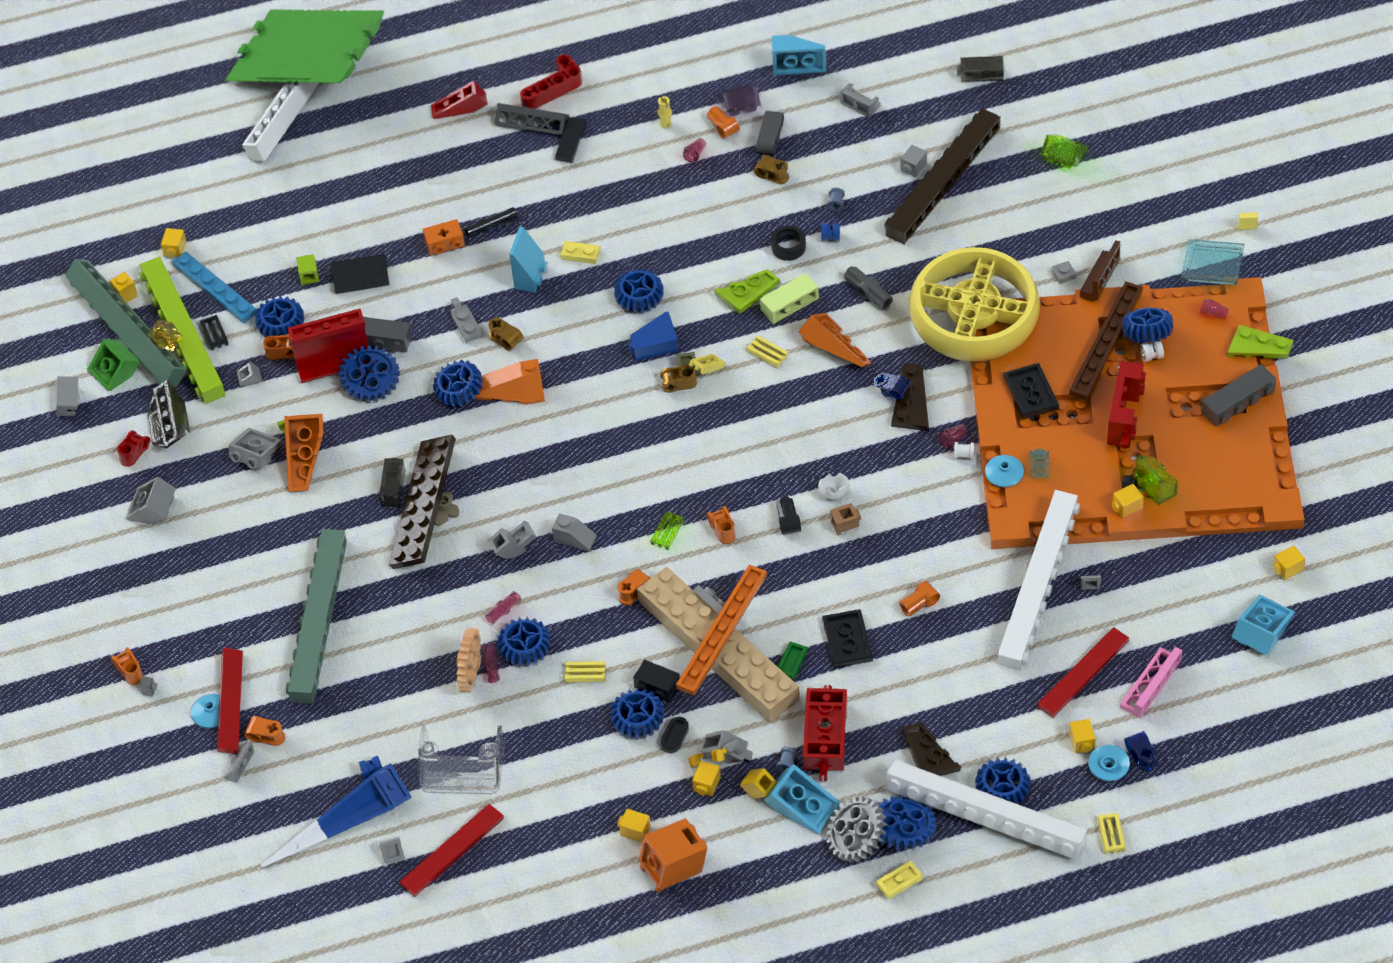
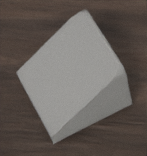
M252 362L237 370L240 386L262 381L259 367Z
M1101 575L1080 577L1081 590L1100 589Z

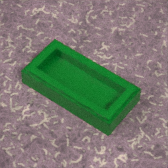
M790 641L783 654L778 668L792 681L795 680L808 653V647Z

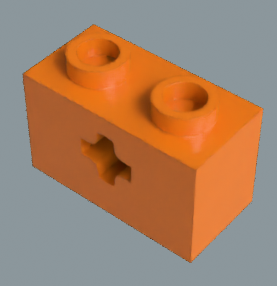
M457 219L423 228L424 240L430 256L465 246L463 233Z

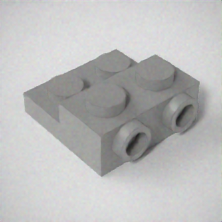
M248 428L229 444L228 457L233 462H242L251 469L257 468L261 470L271 461V454L281 447V439Z

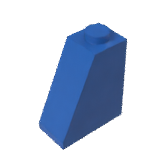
M669 311L664 312L630 335L631 343L628 344L630 355H634L635 361L679 351L678 339Z

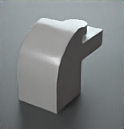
M524 520L511 532L501 528L488 539V542L496 555L510 559L525 553V546L537 536L530 524Z

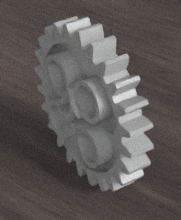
M854 796L852 801L846 799V805L840 804V811L834 810L836 816L830 817L833 822L827 825L831 830L826 833L830 837L826 841L830 844L829 849L833 851L835 856L850 863L853 860L859 862L860 857L865 860L866 853L873 855L872 848H879L876 843L883 841L880 835L886 834L882 827L887 825V823L882 821L886 816L882 814L884 810L879 807L878 803L868 797L860 796V798Z

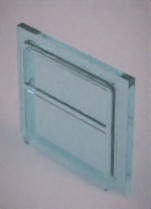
M1189 239L1181 280L1237 285L1245 244Z

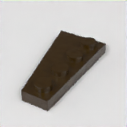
M903 364L891 427L929 431L922 365Z

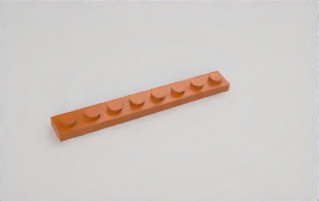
M750 564L748 565L678 680L676 689L695 696L767 577V571Z

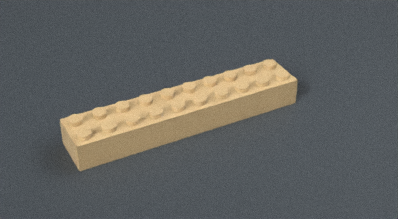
M665 567L637 589L639 603L695 653L719 614L668 567ZM735 629L711 669L771 723L800 700L799 686Z

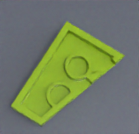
M766 269L748 276L744 281L738 283L735 281L726 288L721 289L720 287L714 291L716 296L741 314L778 286L780 279Z
M1239 325L1228 350L1227 357L1244 355V358H1252V355L1263 356L1264 358L1288 359L1294 340Z

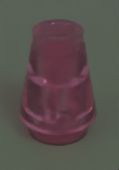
M698 138L685 147L683 152L685 160L688 162L697 161L706 146L705 140Z
M1209 298V300L1204 299L1200 313L1206 317L1226 319L1229 308Z
M960 424L943 430L939 435L940 443L946 448L953 447L955 442H958L968 433L965 425Z

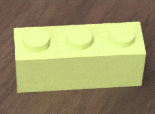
M805 273L760 298L761 311L774 324L819 299V289L814 281Z

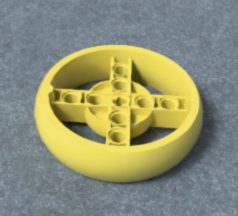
M961 248L942 254L923 268L911 289L909 312L912 323L920 337L937 352L962 361H987L1014 351L1026 341L1035 328L1039 317L1040 297L1032 276L1017 260L1002 252L988 248ZM974 272L972 279L959 282L954 287L938 284L951 276ZM993 277H1000L1012 284L1022 294L1025 301L1001 297L998 289L991 284ZM923 307L948 311L950 318L957 324L955 333L949 332L934 323ZM995 321L1013 324L1001 332L975 337L977 329L986 328Z

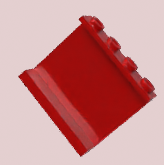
M361 308L288 328L301 383L338 374L341 371L340 365H344L343 358L349 359L348 353L354 355V349L359 352L361 351V346L367 350L366 325ZM364 361V362H363V364H368V363H370V361Z

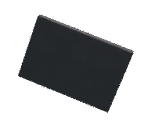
M385 254L331 262L335 294L390 285Z
M1039 363L1003 373L1004 380L1023 420L1059 409L1057 399Z
M861 609L822 616L834 668L873 661Z

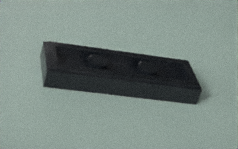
M568 118L555 155L556 161L573 163L586 126V119Z

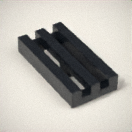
M217 315L200 320L211 351L215 350L214 347L218 346V348H221L223 344L225 346L229 345ZM214 320L222 336L221 340H219L212 321ZM205 323L209 324L215 342H212Z

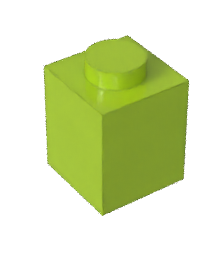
M314 254L296 257L301 285L319 282Z

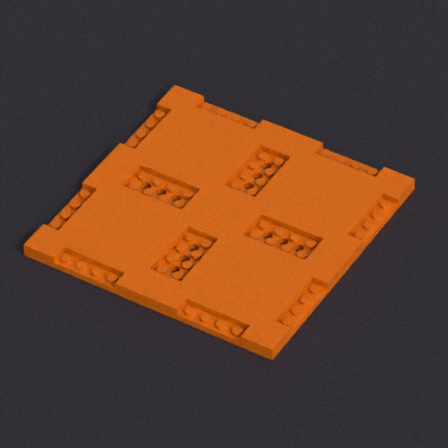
M1261 277L1224 280L1223 285L1150 289V285H1139L1143 287V292L1133 311L1135 309L1158 307V309L1162 308L1164 311H1169V314L1172 315L1173 332L1166 339L1160 340L1164 349V358H1154L1149 362H1144L1141 356L1140 345L1145 342H1132L1124 336L1122 331L1120 336L1123 339L1117 341L1087 401L1069 395V390L1122 287L1104 288L1098 300L1080 297L1081 289L1075 290L1074 295L1040 297V312L1036 326L1022 345L996 359L978 362L970 361L991 549L1036 546L1055 490L1078 495L1080 510L1078 515L1074 514L1073 520H1075L1073 530L1068 532V544L1303 529L1304 514L1295 478L1287 433V419L1274 358L1252 355V358H1244V355L1227 357L1228 350L1239 325L1270 333ZM1015 298V300L1025 301L1024 298ZM995 321L986 328L977 329L975 337L1001 332L1013 324ZM1116 351H1124L1125 353L1119 355ZM1121 361L1141 362L1144 364L1143 372H1146L1144 395H1140L1139 402L1127 401L1126 408L1135 409L1134 417L1137 418L1135 441L1131 440L1130 448L1126 449L1120 446L1108 445V422L1119 372L1118 366H1120ZM1039 363L1057 399L1059 409L1034 416L1039 418L1037 421H1032L1029 418L1023 420L1004 380L1003 373ZM1260 364L1276 377L1275 390L1272 394L1264 396L1254 405L1251 404L1242 413L1235 414L1226 423L1215 426L1201 413L1202 400ZM1187 406L1191 408V410L1184 411L1181 408ZM1074 414L1077 417L1072 419L1069 418L1068 415ZM1051 415H1055L1058 418L1055 420H1051L1048 417ZM999 455H1010L1017 458L1024 467L1023 478L1018 484L1011 487H998L992 484L985 474V468L989 460ZM1138 456L1141 459L1135 461L1132 460L1131 457ZM1139 471L1143 475H1134V477L1138 479V487L1145 489V491L1140 492L1144 497L1143 509L1122 518L1112 507L1113 493L1122 489V481L1125 475Z

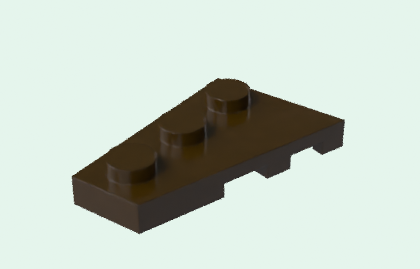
M922 723L902 727L901 732L917 768L938 776L961 771V766L950 758L948 751L941 748L936 742V738Z

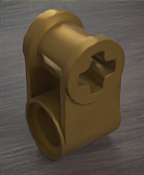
M763 155L753 170L759 178L777 184H785L789 180L787 162L769 155Z
M492 318L488 323L490 339L507 351H511L523 339V334L518 328L513 327L501 318Z
M689 365L665 368L660 372V377L663 379L662 389L665 392L672 393L679 390L692 389L697 385L696 370Z

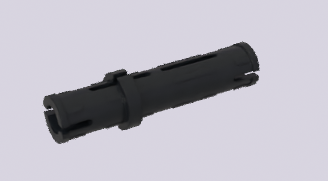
M511 207L487 219H480L477 223L465 227L464 230L467 237L471 238L517 218L518 214L516 209Z

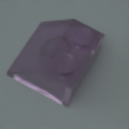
M755 84L717 92L724 113H729L730 116L738 115L741 110L745 109L747 112L755 111L757 106H761L757 85Z

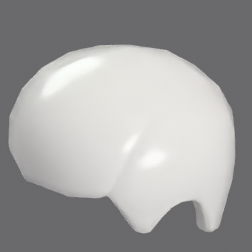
M838 473L836 477L828 474L819 481L818 489L823 497L838 500L846 494L849 480L842 473Z

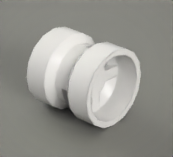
M1161 341L1140 345L1141 356L1144 362H1149L1154 358H1164V349Z

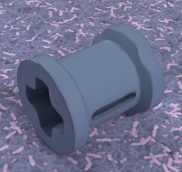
M835 187L829 190L830 201L827 203L829 210L838 212L843 209L842 199L845 196L843 189Z
M783 747L781 749V759L776 764V769L779 772L783 773L797 759L798 752L793 748Z

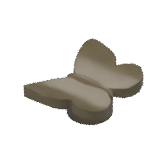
M444 492L441 496L435 520L436 526L447 522L448 517L456 518L459 515L458 506L452 504L453 494L451 492Z

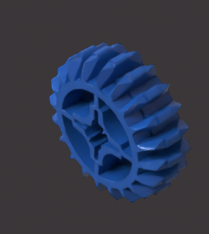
M635 268L633 272L628 270L627 274H622L621 278H617L614 286V296L622 309L626 308L628 312L633 310L635 314L637 311L643 313L644 310L650 311L651 307L656 308L657 303H661L664 288L656 272L651 273L650 269L645 272L643 268L637 271Z
M281 296L278 299L273 297L271 301L266 299L265 304H260V308L257 309L255 314L256 328L260 335H263L265 338L268 336L288 335L289 327L303 324L305 320L304 311L299 302L296 303L294 299L290 300L288 296L284 299Z
M1158 307L1135 309V311H1130L1123 318L1122 330L1124 336L1132 342L1153 343L1154 341L1166 339L1167 336L1171 335V332H1173V318L1169 311H1164L1162 308L1158 309Z
M462 359L458 363L455 360L453 364L447 363L445 368L441 367V372H436L437 377L433 379V389L436 397L442 404L452 405L454 408L458 404L461 407L463 403L469 404V400H475V395H480V389H483V378L480 370L474 363L464 362Z
M528 616L525 620L519 617L516 622L511 620V624L505 623V629L500 630L498 649L501 656L505 657L507 662L511 661L513 666L516 663H519L520 667L523 664L530 666L531 662L537 664L538 659L543 660L544 655H547L549 652L548 648L551 646V637L542 621L537 623L535 618L530 621Z
M636 688L635 692L629 689L628 694L622 692L621 698L616 697L615 703H612V710L610 711L611 723L614 725L615 730L620 731L622 736L627 734L629 739L635 736L637 740L639 736L643 735L646 739L648 733L653 735L654 730H659L665 715L660 698L658 696L654 697L653 691L647 694L646 689L640 692L638 688ZM648 708L653 711L651 716L647 712ZM623 712L627 713L628 718L626 720L622 717Z
M997 756L995 762L989 759L988 765L983 763L982 768L978 769L977 776L975 777V789L1018 804V802L1023 803L1024 797H1027L1029 793L1030 776L1027 774V769L1022 768L1021 762L1015 764L1014 758L1008 761L1006 756L1003 760H1000ZM988 779L992 781L993 786L991 788L986 783ZM1013 779L1018 781L1019 785L1017 787L1014 786Z

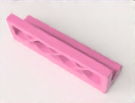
M1160 647L1120 704V708L1142 718L1181 662L1182 650L1175 647L1172 652H1169ZM1161 655L1167 657L1166 661L1160 665L1159 658ZM1158 670L1154 678L1150 679L1149 672ZM1148 685L1143 693L1139 692L1138 688L1140 686ZM1138 699L1135 708L1128 705L1130 700Z

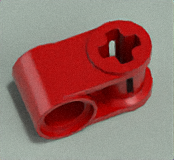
M131 430L117 447L120 463L126 467L134 465L139 457L148 449L150 437H143L137 434L136 431Z

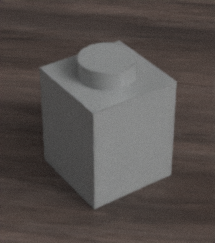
M911 145L900 158V170L917 177L927 164V151Z

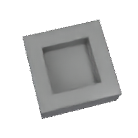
M1069 261L1052 266V273L1059 284L1076 279V272Z
M399 837L379 842L385 863L405 858Z

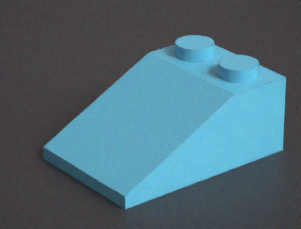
M792 35L771 36L774 75L826 72L825 45Z
M520 226L509 254L514 289L536 293L537 287L541 286L542 274L547 270V261H545L543 251L524 227Z
M1259 594L1238 619L1231 638L1237 640L1240 644L1255 649L1259 653L1268 655L1293 618L1295 611Z
M794 764L785 769L768 796L763 799L780 814L816 834L821 831L834 813V810L841 803Z

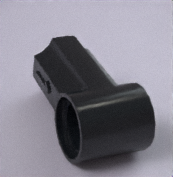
M788 496L781 497L777 501V509L780 516L779 523L782 535L801 532L800 518L796 514L793 498Z

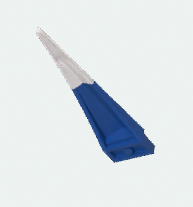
M389 763L370 775L327 812L263 862L260 867L263 868L389 812L411 799L412 796L392 764Z

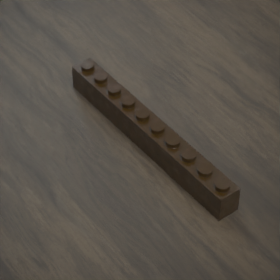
M984 108L978 114H974L972 121L965 125L959 136L955 137L953 144L945 149L943 156L935 161L933 168L926 172L924 179L916 184L914 191L906 196L904 203L896 208L891 218L886 220L887 237L903 245L909 240L998 132L1001 116Z

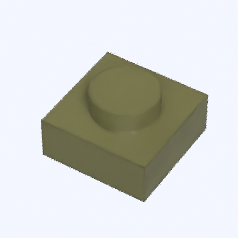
M695 352L676 354L678 367L689 365L690 360L696 358Z

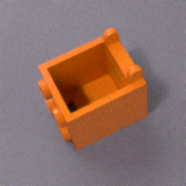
M684 818L644 835L639 856L640 868L642 871H647L656 884L655 890L661 892L669 886L702 873L708 847L706 842L697 834L694 825Z

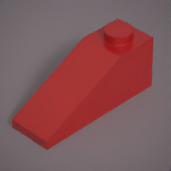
M472 81L431 104L432 116L434 119L473 113L488 105L486 91L475 81Z

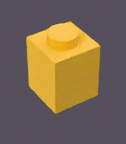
M166 228L161 242L164 256L173 258L183 254L187 242L184 230Z
M125 271L109 280L110 285L126 303L138 297L135 282Z
M1131 484L1113 493L1112 507L1116 513H1119L1124 518L1143 509L1144 497L1135 485Z
M1293 545L1274 555L1273 569L1276 574L1286 580L1304 570L1306 559Z
M1090 719L1070 722L1069 735L1075 753H1087L1094 750L1096 738Z
M701 761L692 780L693 791L700 795L713 796L721 778L720 766Z
M765 768L749 771L740 786L752 799L764 798L768 796L777 781Z
M626 809L624 816L621 815L618 820L617 826L620 828V836L643 842L644 835L648 834L651 827L650 816Z

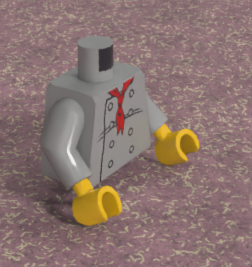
M722 730L705 734L700 753L690 756L689 764L690 767L699 766L700 758L706 760L709 757H712L713 762L724 761L731 764L744 761L749 763L753 752L747 750L748 742Z

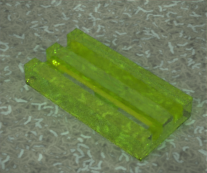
M666 511L650 540L651 545L657 544L658 547L662 548L664 546L666 550H669L684 522V517ZM669 517H670L671 520H670L669 524L667 525V527H666V529H665V532L663 533L661 539L659 540L658 538H659V536H660V534H661V532H662L664 526L666 525V523H667V521H668V519H669Z

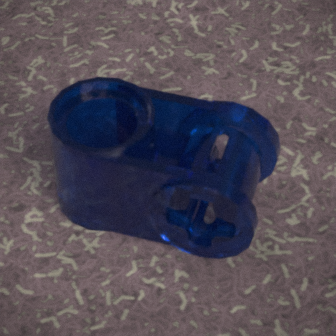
M880 373L874 378L873 384L875 387L880 388L881 394L884 397L903 399L911 381L900 374Z
M1141 731L1124 738L1126 749L1133 757L1138 768L1145 772L1153 770L1156 764L1154 759L1156 752L1147 734Z

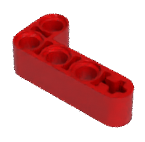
M562 54L556 59V73L521 90V106L536 109L582 85L580 67L569 55Z

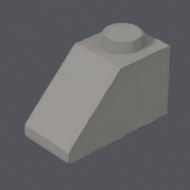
M560 513L552 527L554 542L590 552L597 537L593 531L577 518Z

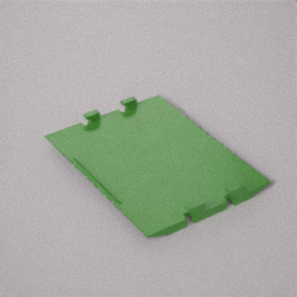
M270 9L263 22L257 21L252 30L257 31L258 35H254L248 45L242 44L237 51L244 58L238 59L225 81L341 83L351 75L356 67L353 59L359 61L370 44L367 35L373 38L380 28L384 10L304 11Z

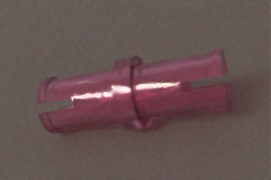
M512 591L504 600L498 601L496 607L485 615L486 620L493 625L503 615L510 613V609L521 601L520 595Z
M488 642L482 645L484 653L483 665L487 671L488 682L495 683L500 680L498 672L499 660L495 654V644Z

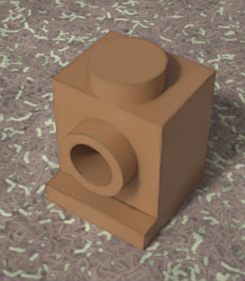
M852 503L830 510V522L838 536L841 535V532L859 526L861 515L859 510L853 507Z

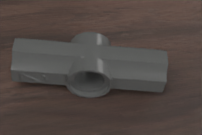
M850 266L847 269L844 279L856 288L858 295L862 299L866 300L868 298L881 310H886L890 307L893 297L880 287L875 277H868L856 266Z

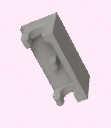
M849 83L840 91L841 104L870 118L881 106V103L878 102L879 97L876 96L870 99L856 92L852 88L853 84Z
M57 376L56 417L74 416L75 411L67 410H77L78 377Z

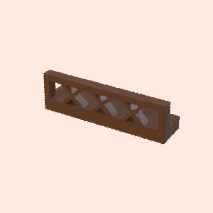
M1115 240L1110 251L1103 250L1080 290V297L1094 300L1099 299L1120 261L1121 241Z

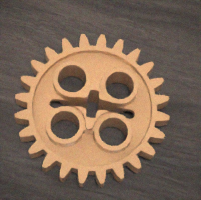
M467 628L465 630L463 641H461V649H459L457 655V687H459L458 690L460 692L469 693L473 690L475 679H477V671L480 668L481 634L477 628Z

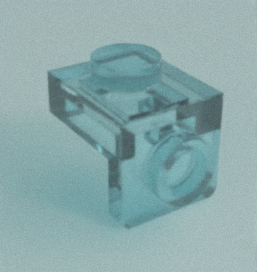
M1043 449L1030 451V477L1048 478L1050 476L1049 451Z

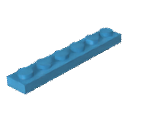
M186 251L172 261L173 266L243 324L256 314L257 309Z

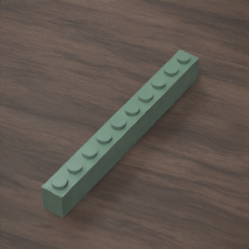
M74 259L65 275L70 281V285L78 290L80 296L87 300L89 306L95 309L99 317L129 347V351L138 357L140 363L147 367L148 372L155 376L161 386L166 388L177 387L187 369L88 260Z
M322 529L321 536L317 538L318 551L314 553L313 562L315 565L310 570L311 584L307 585L308 598L304 600L303 604L304 617L301 616L300 618L301 631L297 633L296 637L298 646L293 651L294 665L290 666L289 676L291 679L286 684V694H289L291 702L310 704L315 702L347 546L345 530Z

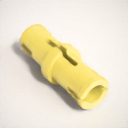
M662 96V100L661 98L658 99V116L660 117V126L667 129L668 126L671 127L672 110L670 109L669 98Z

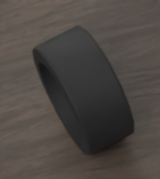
M783 226L775 230L771 238L773 254L779 259L788 261L801 257L806 250L804 232L795 226ZM793 238L799 241V244L792 248H784L778 245V242L782 239Z

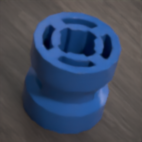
M821 223V241L829 239L840 241V223H834L833 225Z
M378 755L372 757L370 761H359L364 780L382 768Z

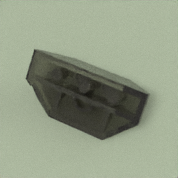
M168 380L153 389V398L150 402L147 416L153 446L165 449L190 432L185 402Z

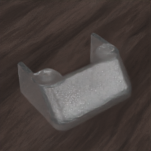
M422 724L418 749L419 784L421 790L426 793L490 795L496 793L500 789L505 746L502 726L497 728L496 743L483 744L479 749L478 756H439L437 744L429 741L426 724Z

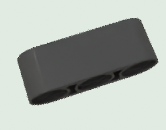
M765 111L756 143V153L775 155L784 122L783 112Z

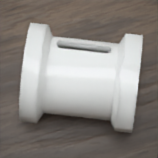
M955 442L954 459L965 457L973 460L974 443L958 444V442Z

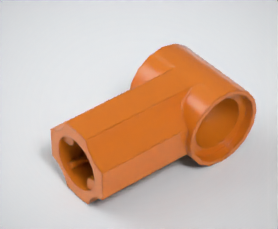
M713 106L710 108L707 118L717 128L721 138L726 139L740 130V126L734 117L729 118L720 107Z
M923 581L916 587L915 592L899 602V606L906 616H911L926 605L931 607L936 604L941 595L928 581Z

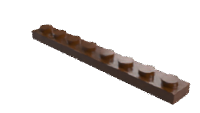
M1125 281L1069 390V395L1088 400L1123 331V318L1130 311H1133L1143 292L1142 286Z

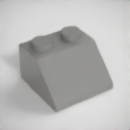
M156 477L138 487L125 519L153 525L164 521L169 513L167 511L169 505L174 500L173 495L176 488L160 477Z

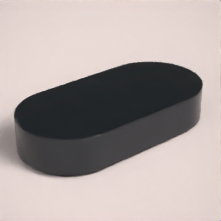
M674 717L670 720L661 738V748L664 752L675 753L680 749L689 731V724L685 718Z

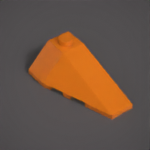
M827 313L811 315L798 331L802 335V339L808 344L819 347L861 367L870 366L871 364L870 360L858 347L850 344L851 338L840 332L842 328Z
M323 414L284 416L288 491H308L324 434Z

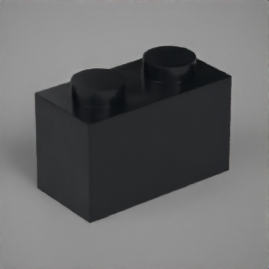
M644 659L633 677L634 688H638L640 692L644 689L647 690V693L653 691L654 697L658 696L661 701L665 700L670 703L678 690L676 689V684L680 679V673Z

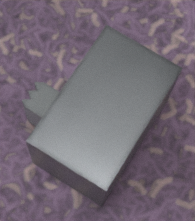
M142 677L139 685L142 695L153 697L157 687V683L154 682L153 678Z

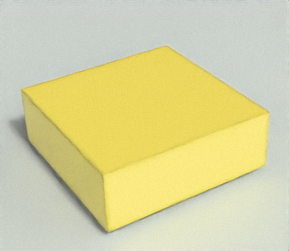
M1257 212L1239 213L1238 230L1257 229Z

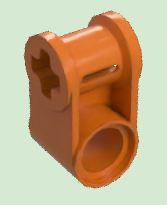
M289 334L268 336L264 339L263 346L267 359H294L292 345L289 343Z
M726 506L713 513L707 512L709 524L715 531L719 541L723 544L732 543L736 537L735 526Z
M635 569L618 584L619 602L623 605L633 604L638 599L637 589L651 578L640 569Z
M128 647L117 656L110 657L113 665L128 684L137 685L141 682L143 677L141 667Z
M258 716L251 717L244 734L246 739H250L255 743H264L272 746H279L285 741V734L278 721L263 719Z

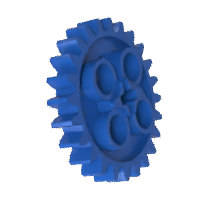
M368 345L367 350L361 346V351L358 352L354 349V355L348 353L349 359L343 358L344 365H340L339 377H341L340 383L343 384V390H347L348 396L353 394L354 400L360 397L361 402L368 398V402L371 403L372 398L378 402L379 396L385 399V393L392 394L391 389H396L395 383H399L398 376H400V371L398 370L399 364L396 363V358H391V352L385 354V348L379 351L376 345L373 350ZM364 361H370L368 364H363ZM380 369H386L385 372H379ZM357 375H358V376H361V377L358 378V379H354V378H353L354 376H357ZM373 383H374V384H377V385L374 386V387H370V386H369L370 384H373Z
M901 795L898 796V799L891 796L890 801L884 798L883 804L877 802L879 807L884 810L882 814L886 816L882 821L887 823L885 827H882L886 834L880 835V838L883 839L880 842L881 845L887 842L888 848L894 845L896 850L899 847H903L904 851H906L907 847L910 846L912 850H915V845L922 847L923 842L928 844L929 838H933V833H935L936 818H934V812H930V806L924 807L923 803H917L915 800L911 801L907 797L902 799Z

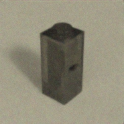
M1003 56L960 57V65H957V76L961 75V83L1004 81Z
M384 459L379 492L382 507L401 506L406 471L404 459Z

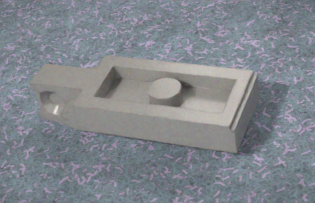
M458 297L451 299V306L453 308L450 310L451 316L465 343L483 337L482 331L466 304L461 305Z

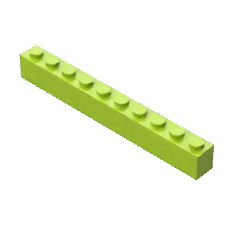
M159 256L141 263L140 278L142 282L146 281L145 288L148 295L152 294V303L154 307L159 308L157 310L159 318L165 321L163 325L166 332L171 333L169 337L172 345H177V355L179 359L183 358L182 364L187 369L186 372H190L188 377L191 384L196 385L194 389L197 397H202L204 404L225 397L223 384L161 257Z

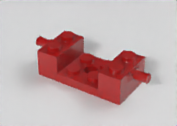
M1120 362L1108 422V445L1120 446L1126 449L1130 448L1131 440L1135 441L1137 418L1134 417L1135 409L1126 408L1127 401L1139 402L1140 395H1144L1146 372H1143L1144 364L1141 362Z
M824 685V688H807L803 770H818L820 782L823 780V775L824 782L827 781V771H844L847 689H832L831 685L828 688L827 685ZM822 722H828L831 724L827 728H823L820 726Z

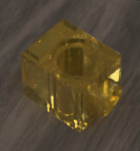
M159 319L150 332V336L158 347L174 350L182 336L173 323Z

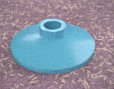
M999 455L989 460L985 468V474L992 484L998 487H1011L1018 484L1023 478L1024 467L1013 456Z
M207 694L200 697L193 704L191 716L198 726L206 729L218 727L220 695Z
M1103 745L1093 750L1089 756L1088 764L1090 771L1097 778L1104 781H1115L1126 775L1129 770L1130 761L1126 752L1114 745Z

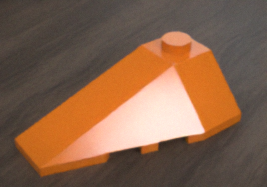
M538 359L520 361L482 375L483 389H480V395H475V399L491 401L492 399H500L507 403L509 401H519L520 404L545 402Z

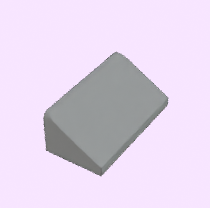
M247 740L239 749L224 776L226 780L235 783L239 781L255 752L252 740Z

